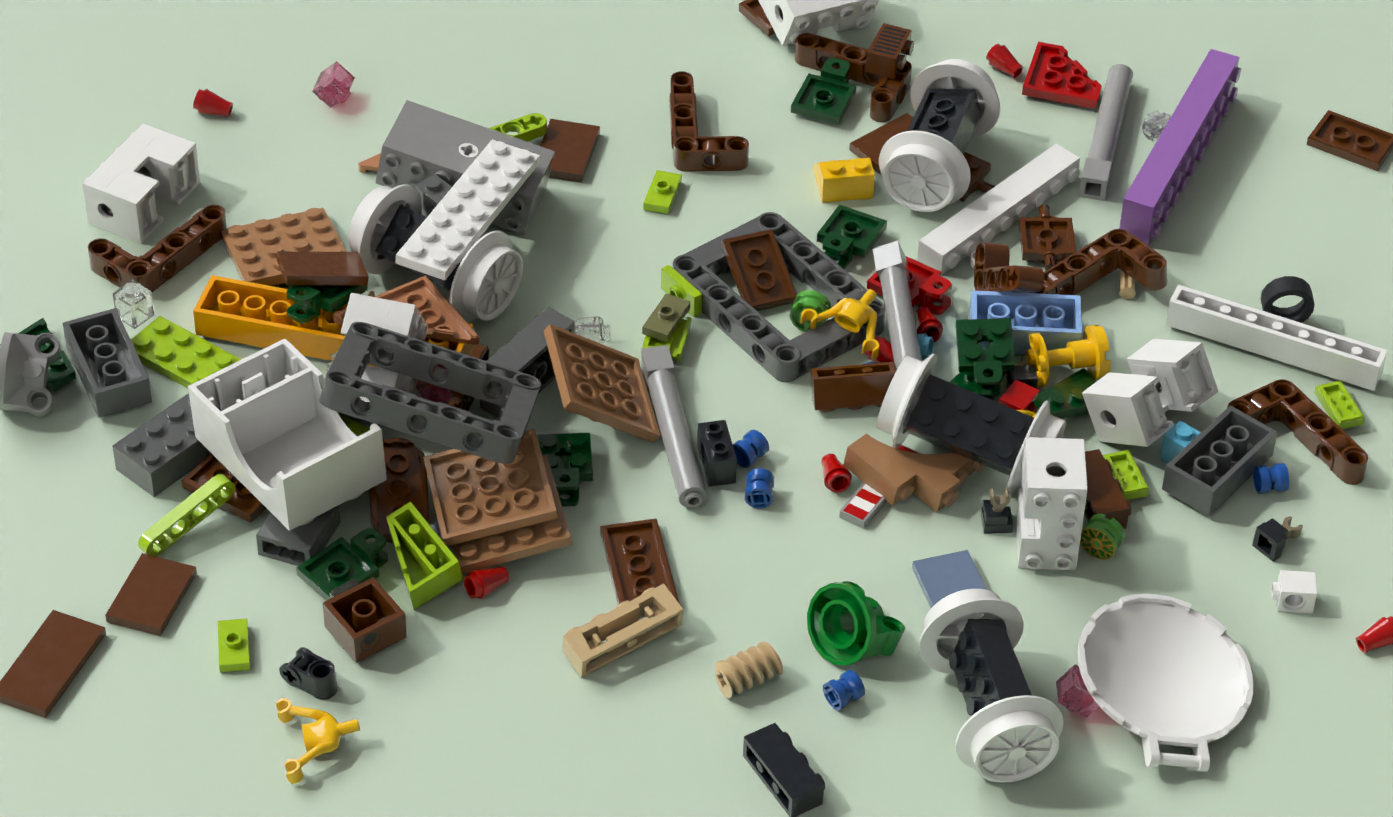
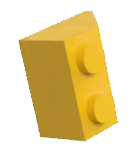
M870 158L818 162L813 165L822 203L873 198L875 173Z

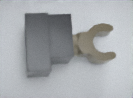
M1022 356L1021 363H1015L1014 371H1007V389L1015 380L1037 389V372H1030L1025 356Z
M991 488L989 491L990 500H983L981 520L984 534L1013 532L1010 506H1006L1010 502L1008 488H1005V492L1001 496H996L994 489Z
M1291 516L1286 517L1282 525L1272 518L1256 527L1252 546L1274 562L1281 557L1286 539L1298 538L1301 535L1303 525L1291 527Z

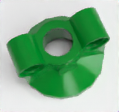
M850 581L834 582L818 589L810 600L807 612V629L813 646L822 658L834 665L848 666L868 657L877 655L891 656L905 631V626L902 622L893 617L885 616L880 604L873 598L865 596L864 590L859 585Z

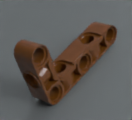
M802 33L796 37L795 62L797 64L821 71L824 63L829 58L833 57L848 61L850 69L847 77L850 80L875 87L871 93L870 118L876 122H887L893 117L910 89L912 65L909 61L906 60L904 69L899 70L895 79L866 72L868 49L811 33ZM833 66L834 69L841 68L840 66Z
M685 71L673 73L670 78L669 102L671 146L675 168L685 172L740 171L748 166L749 160L748 140L741 136L698 137L693 76Z
M219 205L204 207L192 219L181 227L176 228L159 241L155 247L139 257L133 256L107 239H94L88 244L91 270L134 296H147L222 239L221 231L227 229L225 210Z
M1114 229L1044 272L1042 289L1039 292L1029 293L1076 295L1118 268L1147 289L1161 290L1168 283L1167 261L1161 254L1127 230Z
M1284 379L1276 380L1229 402L1227 408L1231 405L1263 424L1277 420L1282 422L1315 456H1318L1330 468V471L1344 483L1356 485L1363 481L1368 454L1292 382Z

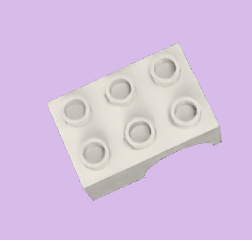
M284 338L189 385L188 391L195 437L290 531L298 526L310 523L315 517L347 500L358 498L363 492L387 479L382 429L374 423L370 425L368 432L356 436L345 425L337 411L323 406L320 403V395L324 384L323 373Z

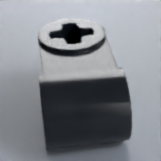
M300 647L296 651V656L289 663H284L279 668L280 675L288 684L313 695L317 699H329L337 692L338 687L334 664L305 647Z

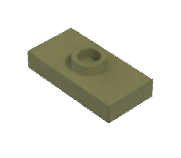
M665 294L643 325L642 334L667 342L690 310V301Z

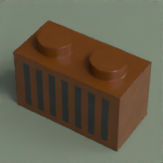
M883 23L867 51L866 72L895 79L898 71L904 69L907 55L911 56L913 52L912 30Z

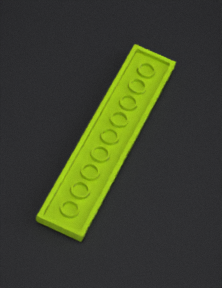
M162 316L157 317L131 339L142 364L186 388L242 360ZM337 412L345 425L356 436H360L370 430V428Z

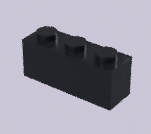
M773 723L744 736L743 757L789 817L799 816L823 805L825 782L819 773L815 774L811 769L806 756L802 752L799 753L793 746L787 732H782L779 726Z

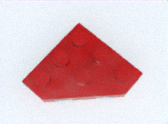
M1038 41L1023 84L1022 95L1096 109L1102 85L1097 80L1092 81L1087 76L1088 71L1077 60L1073 61L1063 46Z

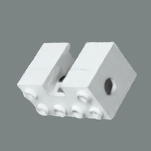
M758 0L782 46L788 44L795 45L796 37L799 34L811 33L816 35L818 29L832 25L836 32L856 27L863 28L870 23L879 0Z
M142 124L135 132L131 133L129 138L120 147L116 148L114 153L105 162L100 164L99 168L90 177L85 179L83 191L88 224L142 244L163 222V217L157 215L155 197L179 205L200 184L196 143Z
M351 293L341 334L346 335L352 323L365 322L409 337L424 340L427 335L428 324L414 304ZM383 347L385 351L390 353L393 352L390 348ZM367 366L361 377L363 380L379 385L384 384L406 392H411L414 386V378L380 367ZM360 397L363 401L370 402L366 397Z
M1152 339L1127 358L1132 374L1109 372L1082 392L1100 442L1148 447L1174 427L1173 421H1168L1165 416L1167 410L1193 412L1218 392V388L1202 342Z
M1025 437L1021 467L1022 488H1019L1015 517L1018 568L1076 570L1087 496L1084 439Z

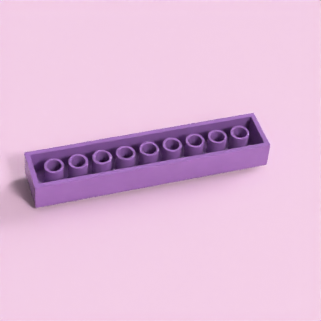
M1210 49L1123 198L1119 229L1127 230L1148 246L1153 238H1158L1161 223L1167 222L1170 207L1176 206L1179 191L1183 192L1185 190L1188 176L1192 177L1194 174L1196 161L1200 162L1202 160L1205 146L1209 147L1211 144L1213 131L1217 132L1219 130L1222 116L1226 117L1230 102H1234L1237 97L1238 88L1235 87V83L1238 82L1241 74V68L1238 67L1240 57Z

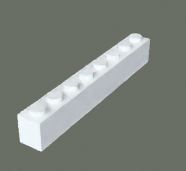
M1056 143L921 238L918 244L917 260L941 271L942 274L949 269L955 268L960 261L967 256H971L978 243L991 242L995 236L1002 231H1006L1013 223L1018 221L1019 217H1025L1027 213L1042 205L1052 195L1058 194L1066 185L1073 183L1080 173V157Z
M1182 285L1177 286L1169 301L1166 325L1372 391H1375L1383 374L1388 351L1386 349Z

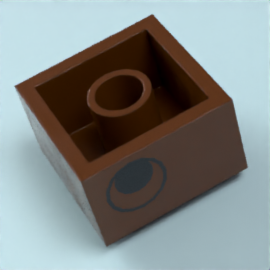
M374 577L323 602L324 625L355 663L407 638L405 613Z

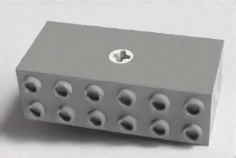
M406 100L382 145L376 184L391 188L402 184L414 187L415 184L436 174L453 187L492 139L540 155L539 165L491 223L524 235L546 190L555 151Z

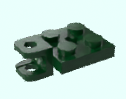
M832 57L824 63L820 76L808 73L791 104V113L839 125L856 94V85L849 84V78L847 77L850 63ZM833 66H840L841 68L834 69Z
M839 204L818 231L817 242L822 243V249L825 250L824 253L832 260L839 261L837 264L845 269L852 261V254L863 258L866 257L886 230L887 220Z
M290 285L286 292V298L295 301V304L287 309V317L301 324L310 322L321 315V308L332 313L349 302L351 293L361 295L366 292L368 285Z
M1011 318L956 320L959 372H972L974 393L984 397H997L1001 390L1002 371H1014L1015 367ZM987 341L991 344L988 346V349H983V346L978 345V343ZM982 385H992V388L985 390L982 388Z
M590 433L537 435L542 456L547 455L562 507L576 506L579 503V481H593ZM560 456H567L565 460L560 458ZM563 494H568L570 497L568 499H563L560 496Z
M372 527L364 529L350 538V543L343 537H340L296 567L297 575L327 601L373 577L376 579L380 576L379 568L388 561V553L382 550L386 546V538ZM369 538L376 539L374 543L365 542ZM334 570H337L338 572L344 570L342 574H333Z

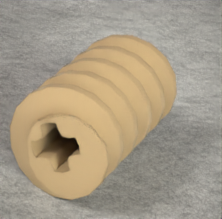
M760 642L756 647L751 646L746 651H740L736 656H729L726 661L720 660L715 664L717 684L722 694L727 698L732 697V689L737 694L742 693V684L747 689H751L753 687L752 679L756 684L760 685L763 683V675L767 680H771L773 678V671L777 675L783 673V665L779 655L767 642Z

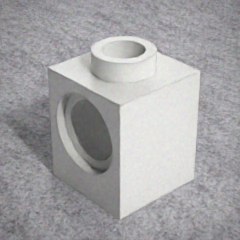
M1280 570L1278 581L1272 583L1271 589L1272 599L1277 600V612L1313 614L1317 596L1315 572Z

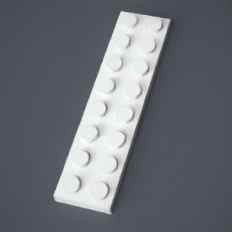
M492 139L398 251L395 263L446 280L469 249L477 242L539 165L540 155Z

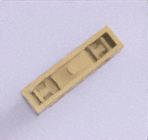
M665 584L656 588H648L641 596L631 601H623L616 609L606 614H598L591 622L581 627L570 629L563 636L562 652L582 678L681 626L683 608ZM663 623L661 626H659V627H657V628H655V629H653V630H651V631L648 632V630H650V629L654 628L655 626H657V625ZM604 653L606 654V655H604V656H602V657H600V658H598V659H596V660L590 662L591 660H593V659H595V658L601 656L602 654H604Z

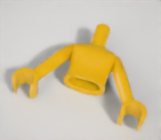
M869 289L860 300L843 298L832 308L819 314L813 309L802 311L800 324H803L805 321H811V329L816 328L817 322L834 316L839 326L854 333L859 332L861 327L868 322L866 340L862 345V354L866 351H872L871 358L876 359L878 357L879 343L875 340L877 313L869 306L877 296L875 291Z
M281 698L276 703L277 710L279 711L277 713L278 718L283 723L291 721L295 715L317 720L312 723L302 724L303 739L307 753L298 760L289 759L285 763L286 777L292 784L298 783L303 779L302 767L321 754L335 751L339 747L341 735L360 731L358 719L338 723L336 718L328 712L293 706L290 700L286 698Z

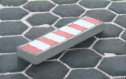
M901 445L900 448H898L903 451L919 453L904 445ZM863 483L841 508L839 518L864 529L887 501L883 495Z

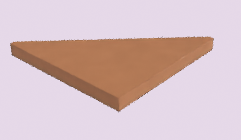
M426 275L375 296L376 298L416 305L428 324L427 338L472 345L479 343L477 333ZM347 308L333 314L335 323L343 324Z

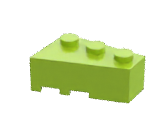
M411 502L386 517L413 610L463 580L459 561Z

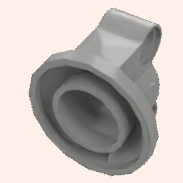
M4 333L0 346L1 410L28 412L38 418L46 417L52 412L54 407L53 400L49 391L46 390L49 364L57 361L61 354L59 341L53 334L27 335ZM45 343H51L55 348L51 353L45 354L40 351L41 346ZM38 397H44L48 400L47 404L42 408H36L32 405L33 401Z

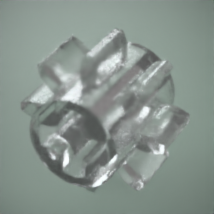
M1156 110L1147 114L1148 118L1144 119L1142 125L1145 137L1151 141L1158 140L1171 118L1169 114L1165 112L1160 113Z

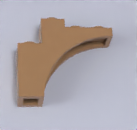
M867 433L847 447L843 464L865 484L883 495L885 500L892 506L902 499H908L913 493L936 513L945 506L950 507L954 504L959 496L957 493L959 486L973 472H980L985 467V465L954 452L920 454L895 449L874 439Z

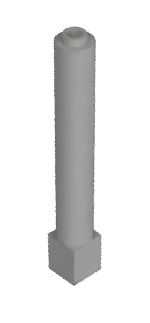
M1124 64L1113 65L1108 71L1088 157H1086L1081 176L1079 197L1105 201L1110 172L1133 79V71Z
M898 240L873 248L876 272L881 281L896 371L907 355L922 361L908 281H910L908 264Z
M668 345L641 348V370L647 391H650L679 502L685 507H697L706 500L707 493L674 378V365Z

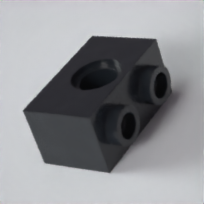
M726 420L698 423L697 448L708 487L735 484L737 458Z

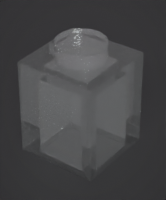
M133 279L112 293L114 308H116L121 321L133 329L138 328L154 316L152 292Z

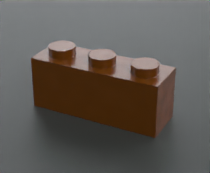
M885 362L810 369L814 409L822 412H831L837 408L857 410L863 408V406L875 405L876 407H881L889 385L896 373L894 363Z
M1100 449L1086 451L1087 496L1084 515L1087 521L1093 515L1106 514L1105 518L1109 520L1114 518L1121 524L1123 529H1126L1128 516H1131L1132 509L1129 500L1125 499L1121 492L1119 480L1114 479L1111 473V465L1107 459H1104Z

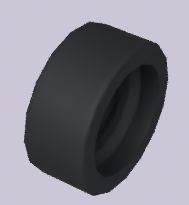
M1284 276L1274 279L1264 287L1260 298L1263 311L1300 323L1306 321L1311 316L1315 306L1310 285L1304 279L1295 276ZM1287 295H1296L1303 298L1298 304L1288 308H1279L1272 305L1277 299Z

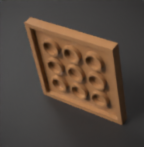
M310 208L305 212L284 214L281 217L269 220L260 219L246 225H233L221 231L222 240L241 280L272 286L285 283L277 262V251L347 252L324 208Z
M549 324L546 327L544 335L564 409L570 413L582 415L594 422L603 423L615 430H621L639 439H645L654 443L661 435L638 358L555 325Z
M535 429L525 431L515 461L510 464L498 463L457 449L423 456L442 540L446 546L558 518Z
M547 455L542 457L558 518L452 545L454 556L460 564L461 574L573 545Z

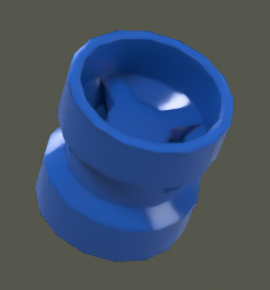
M754 429L750 430L743 436V440H738L733 444L737 464L743 468H749L756 462V458L764 456L769 451V443L761 432Z
M1285 463L1274 464L1273 467L1269 468L1265 465L1254 467L1253 480L1258 494L1268 493L1274 489L1277 492L1289 489V473Z
M763 468L753 469L748 472L745 501L749 506L766 508L773 502L772 489L774 488L775 478L773 473Z
M848 670L842 673L838 680L832 679L823 685V693L829 705L835 710H840L846 707L850 700L856 701L865 695V688L860 677L854 671Z

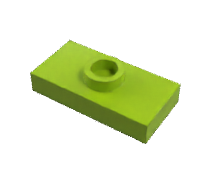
M657 170L643 202V210L669 214L682 182V174Z
M670 265L661 268V289L669 295L690 301L688 313L693 317L700 315L702 311V293Z
M1341 380L1315 386L1314 393L1329 417L1341 429L1364 424L1365 417Z
M1129 450L1103 455L1104 459H1107L1111 465V473L1114 479L1119 480L1121 492L1125 499L1131 500L1149 495V487Z
M247 618L218 621L220 672L250 670Z

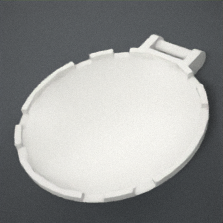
M1133 594L1120 597L1119 601L1110 605H1103L1090 617V620L1085 625L1079 639L1077 652L1078 665L1083 682L1095 702L1107 715L1124 728L1142 737L1147 767L1157 768L1158 765L1190 767L1195 768L1196 771L1207 772L1210 766L1207 743L1218 740L1234 730L1244 718L1251 704L1253 675L1247 656L1239 643L1235 644L1226 634L1227 628L1209 613L1207 616H1204L1198 611L1191 609L1192 604L1177 598L1158 594ZM1158 744L1192 747L1193 755L1160 753Z

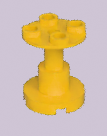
M1098 324L1086 326L1083 340L1068 342L1066 348L1047 350L1040 333L1029 335L1031 349L1026 350L1025 356L1027 358V365H1032L1033 372H1037V388L1048 385L1049 367L1069 364L1071 369L1087 367L1089 374L1094 379H1101L1110 372L1111 360L1105 361V352L1110 351L1104 328L1098 326Z

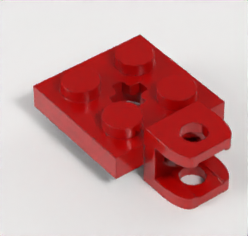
M906 256L910 276L908 284L912 307L919 302V308L927 307L932 314L941 315L951 306V298L945 294L952 289V283L941 276V271ZM875 272L867 280V289H871L883 296L881 281L877 272ZM935 302H940V303H942V304L939 305V306H936V305H934L933 303H935Z

